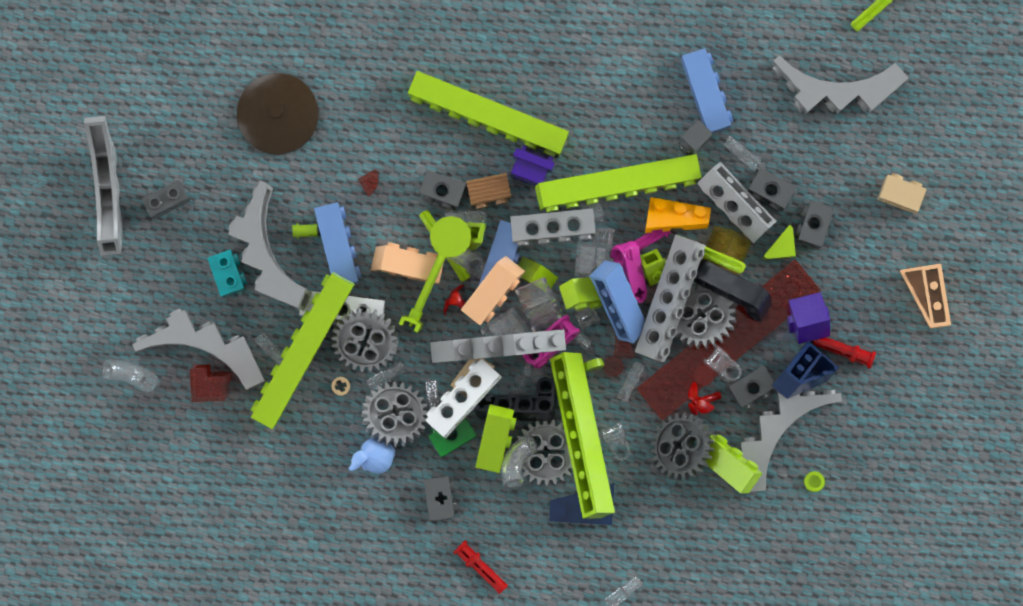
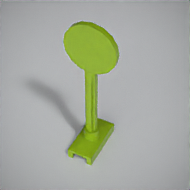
M453 216L443 217L432 227L430 234L431 245L438 252V256L415 307L411 309L409 315L401 317L400 325L403 326L408 321L410 322L408 326L413 327L414 324L416 325L415 332L422 330L424 322L420 321L423 315L422 310L446 257L459 256L470 246L471 231L467 223L462 219Z

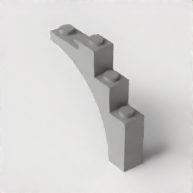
M780 55L772 62L774 73L778 77H784L787 81L785 84L790 91L798 93L792 99L795 102L793 103L794 107L800 113L804 112L805 114L809 113L823 99L827 101L825 103L826 107L831 112L836 111L838 114L855 98L858 100L857 105L864 112L867 110L870 113L908 80L907 75L896 63L868 79L835 83L803 74L787 63Z
M105 116L84 118L95 185L97 244L101 256L121 254L123 220L119 207L120 189L116 175L117 157L114 143L111 142Z
M260 181L253 190V198L250 204L245 208L244 218L236 216L231 221L228 235L249 244L242 253L241 262L262 272L255 281L256 287L254 290L304 311L312 292L289 278L279 266L271 251L267 236L266 217L273 188L267 183Z
M181 309L171 312L169 314L170 317L166 319L169 327H166V325L154 330V334L147 336V334L142 335L136 339V343L132 344L137 353L153 347L166 345H185L202 349L226 363L238 376L247 391L266 382L244 336L241 338L239 335L234 336L228 340V344H225L215 323L210 324V322L199 326L200 330L196 331L186 310L181 311Z
M564 329L430 342L432 363L566 350Z
M825 390L823 395H815V391L803 392V396L798 394L786 399L777 392L778 415H775V411H765L763 416H758L760 441H757L756 437L744 438V442L740 443L742 456L746 460L756 463L758 470L763 473L750 492L766 491V473L769 459L784 431L796 419L810 410L823 405L842 402L841 393L836 394L835 390Z

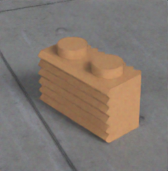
M507 173L466 181L471 207H476V210L487 208L488 204L495 202L497 206L504 205L511 199Z

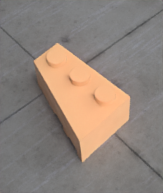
M388 243L387 245L375 248L371 271H381L389 273V275H398L426 282L438 254L426 252V255L421 254L419 249L407 247V250L400 249V245L395 243ZM442 268L434 284H438L440 282Z
M505 256L495 264L462 307L461 311L479 325L484 322L489 323L495 315L493 312L497 306L501 307L508 298L506 297L507 293L517 287L520 283L519 278L525 271Z
M941 264L900 270L929 328L936 329L951 326Z

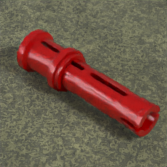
M828 337L817 339L813 342V345L818 348L844 356L851 363L863 364L868 369H871L876 356L875 351L869 352L861 349L858 345L853 347Z
M466 540L454 550L453 554H457L466 563L467 567H472L498 594L508 586L480 559V553L475 552L467 544Z

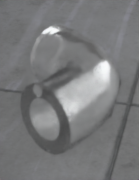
M109 359L105 360L102 365V376L105 380L128 383L144 392H150L157 386V376L139 365Z
M529 434L524 435L512 444L504 456L501 470L505 489H515L524 483L522 477L523 464L527 458L538 450L535 440Z

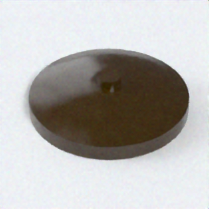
M272 73L257 78L243 91L237 106V122L242 135L254 148L268 154L282 155L298 150L310 140L318 124L319 110L314 94L303 81L288 74Z

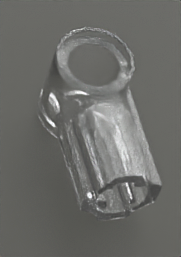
M468 248L459 256L446 257L467 269L472 275L481 274L485 268L482 254L477 251H471ZM473 260H478L480 264L477 266L470 265V262Z

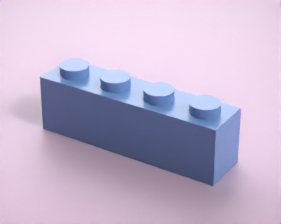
M704 48L682 55L681 62L702 123L712 133L730 128L731 122H733L730 110L726 111L724 105L727 102L724 92L719 90L718 84L720 80L717 72H713L711 67L714 64L711 54L707 53Z
M336 202L314 208L330 273L335 272L354 284H358V278H362L359 266H355L353 261L357 256L354 246L350 247L348 239L352 237L349 226L345 227L343 219L347 218L344 206L340 207L339 203Z
M500 220L479 285L495 264L505 256L517 264L520 253H517V243L512 241L511 223Z
M604 261L590 275V278L618 340L634 343L641 335L645 323L644 315L623 272V267L620 263Z

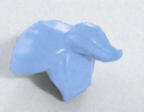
M370 438L362 444L361 450L353 455L349 470L354 471L362 466L364 471L376 474L384 473L391 467L396 451L391 444L386 446V440L378 443L379 438Z

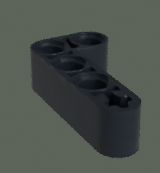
M702 259L700 261L697 276L694 279L696 284L743 306L747 315L759 322L764 319L773 304L767 290L707 260Z
M542 377L536 384V395L486 394L474 407L475 413L478 418L486 420L490 404L500 407L507 405L509 406L508 409L514 410L513 418H516L517 421H549L555 416L557 394L555 383L550 377ZM544 388H551L547 392L542 391ZM523 406H529L526 410L520 409ZM544 406L550 407L546 411L541 410Z

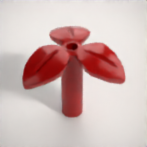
M463 284L454 288L446 299L443 307L444 315H446L450 305H456L462 309L466 304L458 293L465 287Z
M693 382L688 391V398L692 401V403H688L689 410L696 416L698 411L702 414L711 412L715 407L710 403L720 400L722 398L721 393L715 392L698 397L697 384Z

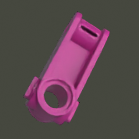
M634 241L617 244L611 251L613 262L620 263L623 267V272L630 283L634 297L638 303H642L647 297V288L639 247Z
M569 315L561 317L545 330L564 329L566 345L581 332L579 328H575ZM559 351L539 353L537 359L533 358V353L523 354V357L534 368L540 369Z

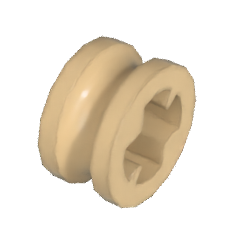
M337 377L333 380L331 387L335 394L343 396L349 392L350 383L344 377ZM338 381L346 382L347 387H344L345 391L341 392L339 389H335Z

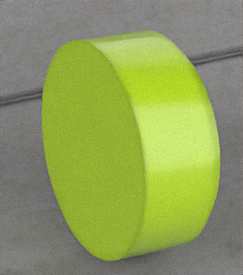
M601 358L592 359L584 363L585 373L604 367Z
M809 472L804 478V486L811 492H818L825 485V479L819 472Z

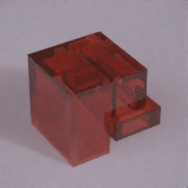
M211 364L193 365L190 368L191 401H225L229 396L228 383L232 380V371L211 372Z

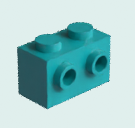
M230 249L207 258L222 298L246 290L245 285L248 282L244 272L240 273L238 265H241L237 253L233 254V251Z

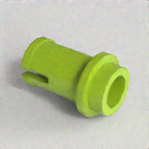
M296 223V225H292L293 237H297V239L299 237H318L317 224L299 225Z

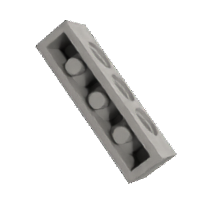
M721 162L714 166L697 183L701 190L715 202L719 209L723 210L730 221L736 224L744 236L753 243L777 222Z
M593 209L510 216L512 241L517 243V246L530 245L529 242L538 241V244H548L550 240L558 239V242H569L571 238L579 237V240H590L591 236H595ZM576 221L580 227L577 231H571L568 228V223ZM550 223L558 225L559 230L556 233H550L547 230V226ZM535 225L538 228V233L529 235L526 231L527 227Z

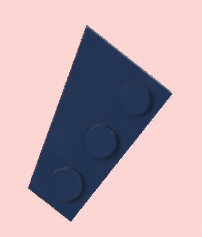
M808 341L792 358L771 386L786 399H789L827 382L839 367Z
M610 484L609 487L613 501L614 484ZM578 493L550 500L549 521L612 525L613 514L603 518L583 519Z

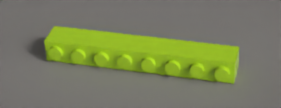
M419 71L416 72L408 91V96L411 97L410 100L416 104L422 105L424 102L429 104V108L436 112L444 110L449 112L448 116L460 120V117L468 120L467 123L477 128L479 125L487 128L486 131L491 134L498 135L499 132L506 135L505 139L516 143L519 140L524 142L527 148L531 150L539 148L544 150V155H551L553 158L555 155L560 157L569 134L567 130Z
M697 154L542 182L535 186L540 211L546 210L547 213L558 211V207L566 206V209L578 207L579 203L586 202V205L597 204L600 199H606V202L617 200L618 196L625 195L626 198L635 197L638 195V192L645 191V194H652L657 192L659 188H665V191L676 189L677 185L684 184V187L696 185V181L700 180L702 176Z
M332 272L330 276L326 274L321 283L324 286L321 293L316 292L311 301L313 304L311 311L306 310L301 319L303 322L300 330L296 328L290 338L293 340L290 348L286 346L280 357L283 360L280 366L276 364L270 374L273 376L271 382L264 384L260 392L263 394L261 400H256L250 409L253 412L251 418L270 429H273L355 285L335 272Z
M563 352L550 358L582 517L583 519L603 518L615 513L582 354Z

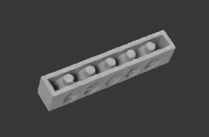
M675 235L635 349L636 353L658 361H666L673 338L677 333V326L684 313V306L687 298L690 296L691 286L697 276L698 266L704 256L706 245Z

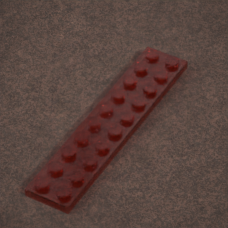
M796 259L762 286V288L769 292L773 304L761 322L752 319L747 315L745 308L738 305L735 308L737 315L733 316L736 318V323H730L733 325L734 331L727 330L730 337L722 336L723 343L718 340L715 341L716 347L709 343L708 349H705L703 344H701L699 349L696 348L695 343L691 347L688 346L636 388L661 420H664L689 399L688 391L693 382H696L698 391L701 390L787 319V316H791L789 300L821 292L820 288Z

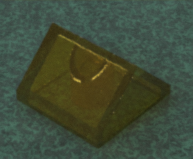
M714 226L706 247L744 263L752 241L734 230ZM711 262V263H713V264H715V265H717V266H719V267H721V268H723V269H725V270H728V271H730V272H732V273H734V274H736V275H739V273H737V272H735V271H733V270H730V269H728V268H726V267H723V266L718 265V264H716V263H714V262Z

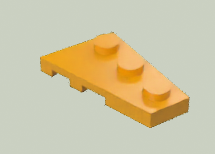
M650 197L645 233H652V230L660 229L663 232H667L673 228H682L683 230L707 229L711 208Z

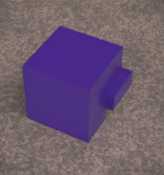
M525 145L522 146V149L516 148L513 159H516L511 177L536 186L538 183L545 181L548 172L552 173L555 165L552 162L553 156L550 155L548 157L527 149Z
M821 292L789 300L791 316H787V326L789 333H795L798 344L830 336L829 310L825 306Z

